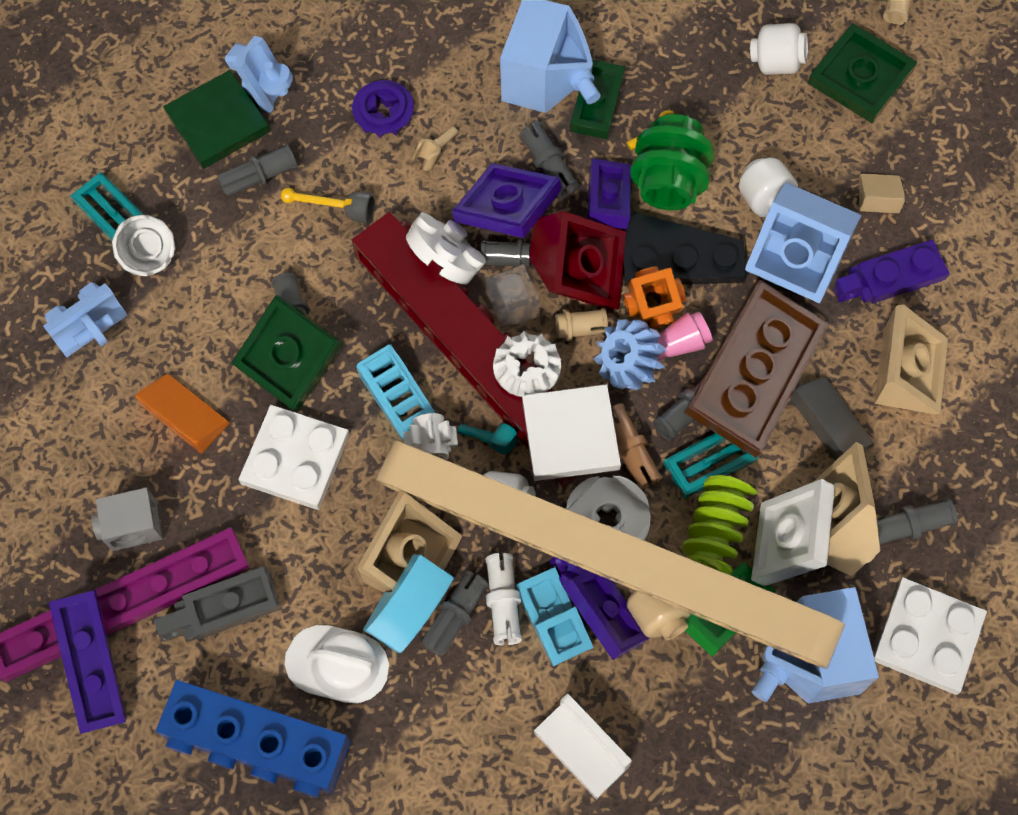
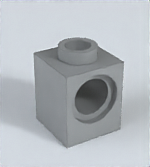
M148 488L95 499L98 514L92 515L94 534L97 540H102L112 551L163 540L157 501Z

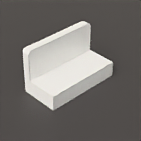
M568 693L560 700V706L534 730V734L596 800L630 767L632 762L623 750Z

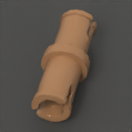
M624 404L613 406L612 408L620 422L617 424L613 418L620 459L623 458L635 483L643 490L649 487L642 473L643 470H646L653 485L658 483L663 477L645 447L648 444L645 436L638 434L625 410Z

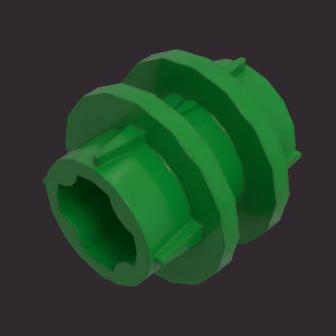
M664 115L659 117L654 123L650 122L649 129L644 130L637 136L635 148L637 157L632 161L630 176L634 183L637 184V188L641 189L640 196L642 200L650 206L668 211L685 209L691 203L695 204L696 197L708 189L711 175L708 168L713 163L715 149L711 141L704 137L705 130L697 120L687 115Z

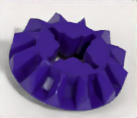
M388 80L371 82L361 88L354 97L352 113L355 123L362 127L365 134L368 132L375 133L379 138L383 134L393 133L396 136L399 129L404 126L409 127L410 118L414 114L413 98L409 91L399 83ZM377 100L384 104L386 108H389L390 114L388 118L383 116L381 112H378Z

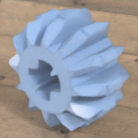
M618 319L616 328L612 326L604 327L607 336L606 340L595 342L599 348H602L601 353L593 358L597 364L602 365L598 374L603 379L610 380V384L619 389L629 388L638 390L642 389L643 382H655L653 370L665 368L661 361H658V356L667 351L663 345L658 344L661 337L658 331L649 328L648 324L641 320L629 321L627 319Z

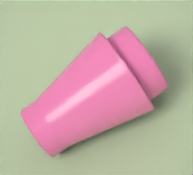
M699 311L692 315L689 312L685 313L659 333L661 337L658 344L663 345L667 351L658 356V361L705 349V344L713 341L707 323Z

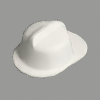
M315 625L303 629L297 634L286 652L284 663L289 679L297 688L317 696L356 704L372 699L382 690L387 681L389 669L386 652L376 640L365 634L328 625Z

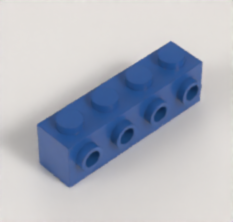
M176 680L155 731L163 738L168 739L165 745L168 749L191 756L195 748L210 753L208 762L231 770L234 769L236 762L252 767L251 776L269 783L276 784L278 776L294 781L293 790L314 798H319L321 791L333 794L351 744L350 739L345 734L180 680Z

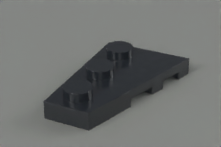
M630 211L627 229H621L626 231L623 260L624 286H628L630 280L635 278L634 273L658 266L659 271L671 268L674 279L679 278L682 285L745 283L747 275L743 240Z

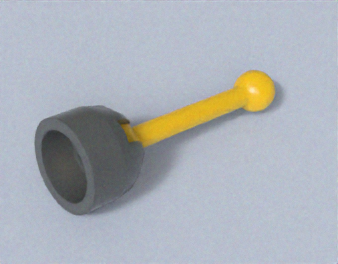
M292 188L283 189L280 195L282 201L288 204L294 201L344 208L345 214L350 220L364 224L372 222L376 207L375 194L366 191L352 192L345 200L296 193Z

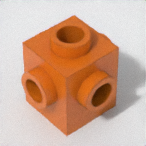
M658 266L634 273L635 278L630 280L627 287L629 293L623 294L629 317L636 316L637 320L649 323L652 329L675 322L673 316L678 315L682 310V302L686 301L681 280L679 278L674 279L672 269L667 268L659 271ZM649 294L656 295L660 300V305L653 308L649 307L645 297Z

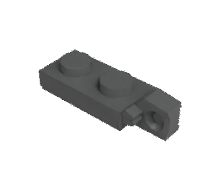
M266 566L183 595V600L174 604L176 612L154 619L158 635L163 642L184 635L185 641L189 642L195 639L206 638L279 611L281 607Z

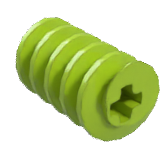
M715 475L705 479L703 485L705 492L701 493L698 499L700 507L694 510L692 516L695 523L689 525L687 531L689 539L683 542L681 549L689 559L725 574H731L733 568L722 560L723 558L733 559L737 557L738 552L729 546L728 543L742 542L744 536L733 528L734 526L747 527L749 520L739 514V511L750 512L753 510L754 504L744 498V495L754 496L758 493L755 488L740 479L731 476Z

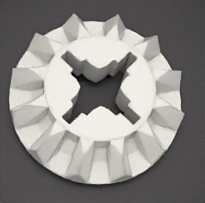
M523 331L520 335L512 338L507 336L500 348L496 349L493 369L498 383L506 391L522 397V395L545 393L551 389L559 378L561 359L555 344L547 341L542 333L536 336ZM533 351L534 364L539 367H529L520 377V362L516 359H525Z

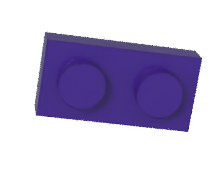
M599 159L591 160L587 219L614 228L627 229L630 220L631 164Z

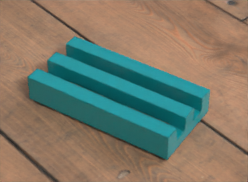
M99 172L71 194L70 197L112 241L116 231L84 199L85 196L89 195L118 225L125 219L97 192L95 188L99 185L132 217L143 214L102 172Z
M715 433L665 459L663 465L671 473L672 480L679 486L680 493L686 499L704 489L703 485L706 478L715 475L730 476L756 462L759 456L755 458L744 451L745 454L689 484L687 479L742 451V449L732 444L681 471L678 465L726 441L725 438Z

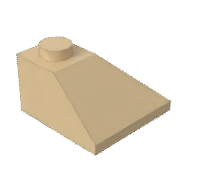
M857 442L815 480L823 479L835 486L827 565L850 576L855 574L866 563L872 561L880 552L876 510L863 445Z

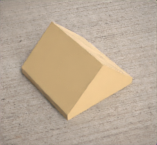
M904 304L895 307L883 330L875 404L930 414H940L948 338Z
M399 491L357 568L363 583L383 593L392 592L413 554H420L442 570H445L462 535L406 492Z

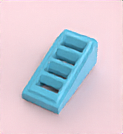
M392 345L385 346L356 365L359 378L402 440H404L403 432L410 431L409 425H413L412 421L415 417L435 413ZM390 366L392 367V368L388 369L387 371L383 372L382 374H380L379 376H377V377L374 378L375 375L379 374V373L382 372L383 370L387 369V368L390 367ZM400 378L402 382L383 393L381 388ZM407 392L412 395L394 407L390 404ZM419 405L421 411L405 421H401L399 416Z

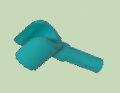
M462 423L458 427L459 434L482 440L502 455L508 454L519 441L516 437L517 432L504 423H501L494 433Z

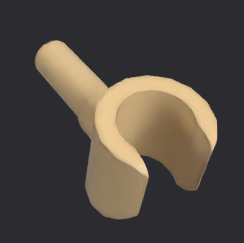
M451 126L437 139H421L414 151L412 161L418 157L425 158L427 161L423 169L425 171L431 170L443 146L458 134V130Z

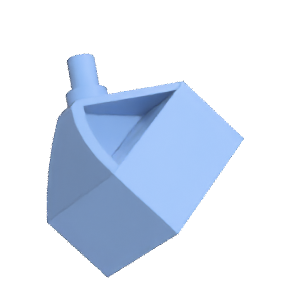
M548 0L521 1L500 57L501 101L546 113L574 90L581 92L587 104H592L600 98L601 95L593 83V62L584 33L570 6Z
M785 182L772 202L745 270L817 303H821L862 215Z
M856 587L802 596L797 603L829 615L845 624L828 669L813 665L766 645L762 655L764 664L760 669L763 674L751 691L752 694L758 699L767 702L778 684L784 685V683L807 703L863 693L879 678Z

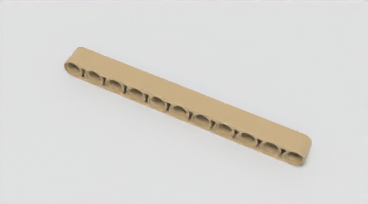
M393 441L376 478L377 482L397 492L404 491L412 498L821 668L828 669L845 627L843 622L829 615L399 441Z

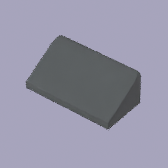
M826 377L801 385L794 390L791 401L835 461L855 442L863 445L864 451L874 445L872 439Z

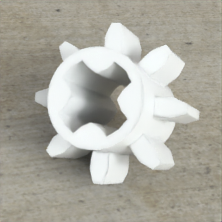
M428 413L419 415L413 419V425H409L410 431L403 432L405 444L444 460L449 458L451 447L458 446L456 426H450L449 421H444V416L441 414Z

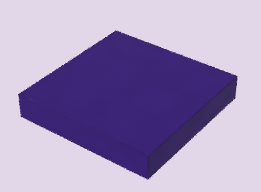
M491 163L452 210L454 222L524 238L562 190L561 180L550 175Z

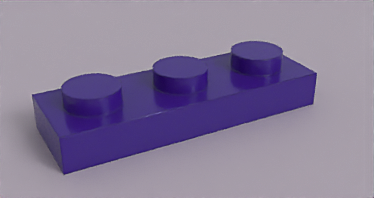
M96 589L49 601L80 734L126 722L127 716Z

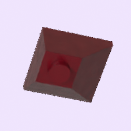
M565 211L539 218L532 228L529 259L547 290L554 294L606 309L619 310L626 231Z

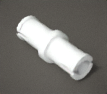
M495 553L485 558L490 593L486 595V603L492 609L494 644L504 646V639L508 638V645H513L522 641L517 605L521 603L520 592L515 589L514 560L512 554L503 553V560H500L499 553Z

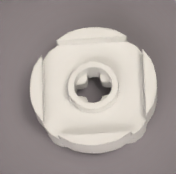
M422 212L406 234V240L418 258L427 266L434 260L443 267L439 274L453 282L468 284L486 263L485 257L465 240L467 237L465 229L452 220H448L444 224L429 214Z
M614 475L613 478L591 477L580 483L569 496L567 510L599 522L598 511L602 510L608 513L613 509L618 514L615 517L617 525L612 528L641 540H646L651 518L649 503L644 492L629 479Z

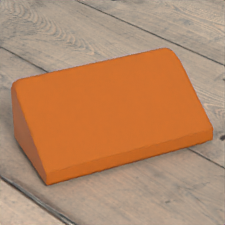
M169 374L143 388L135 395V398L145 410L201 454L230 424L229 421Z

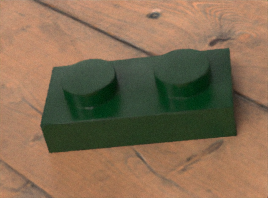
M592 60L593 83L601 96L596 102L587 104L579 91L570 122V132L608 140L625 75V66Z

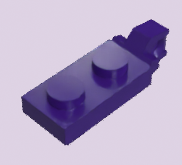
M932 239L859 263L850 268V275L836 280L833 291L839 303L861 296L863 303L871 301L874 304L944 281L950 273Z
M556 557L550 560L552 566L558 572L561 585L564 586V590L612 660L642 646L649 639L640 629L627 608L626 600L611 580Z

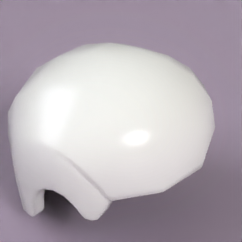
M136 215L124 220L117 227L112 239L114 258L124 270L138 276H150L165 269L171 263L176 249L172 231L162 220L149 215Z

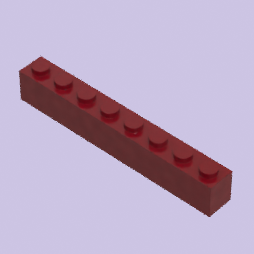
M389 211L351 239L355 257L500 419L517 432V438L529 450L522 397L506 391L498 383L493 369L496 349L500 348L507 336L511 338L512 336L508 332L502 334L493 325L495 321L491 313L484 305L479 303L476 306L467 296L468 290L464 284L453 282L441 276L439 273L442 270V266L438 265L434 260L427 266L418 258L406 240V234L411 226L405 220L399 222ZM516 359L520 362V377L529 367H539L534 364V361L529 364L526 359ZM551 388L547 392H553L554 390ZM579 475L555 478V480L562 488H565Z

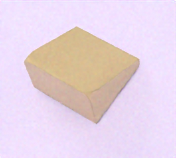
M859 175V211L900 213L905 202V194L900 176Z

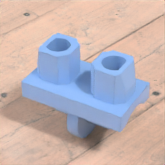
M254 36L248 45L235 43L225 56V61L230 69L237 71L241 77V86L247 95L253 96L261 110L271 113L274 109L276 98L278 96H285L288 93V88L291 86L293 75L288 66L278 63L265 40L258 36Z
M89 283L79 291L78 298L80 301L68 309L64 306H56L45 314L47 323L43 327L66 357H69L93 339L96 340L100 347H103L108 341L102 333L128 316L106 283L100 287L95 283Z

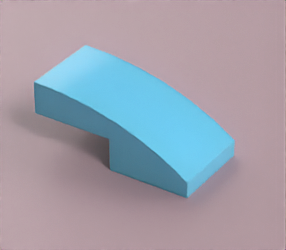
M413 554L392 592H384L363 631L395 652L401 653L431 616L454 577L422 555Z
M555 567L515 585V589L520 592L521 602L552 666L594 648L576 607L572 606L563 588L564 586L561 585Z

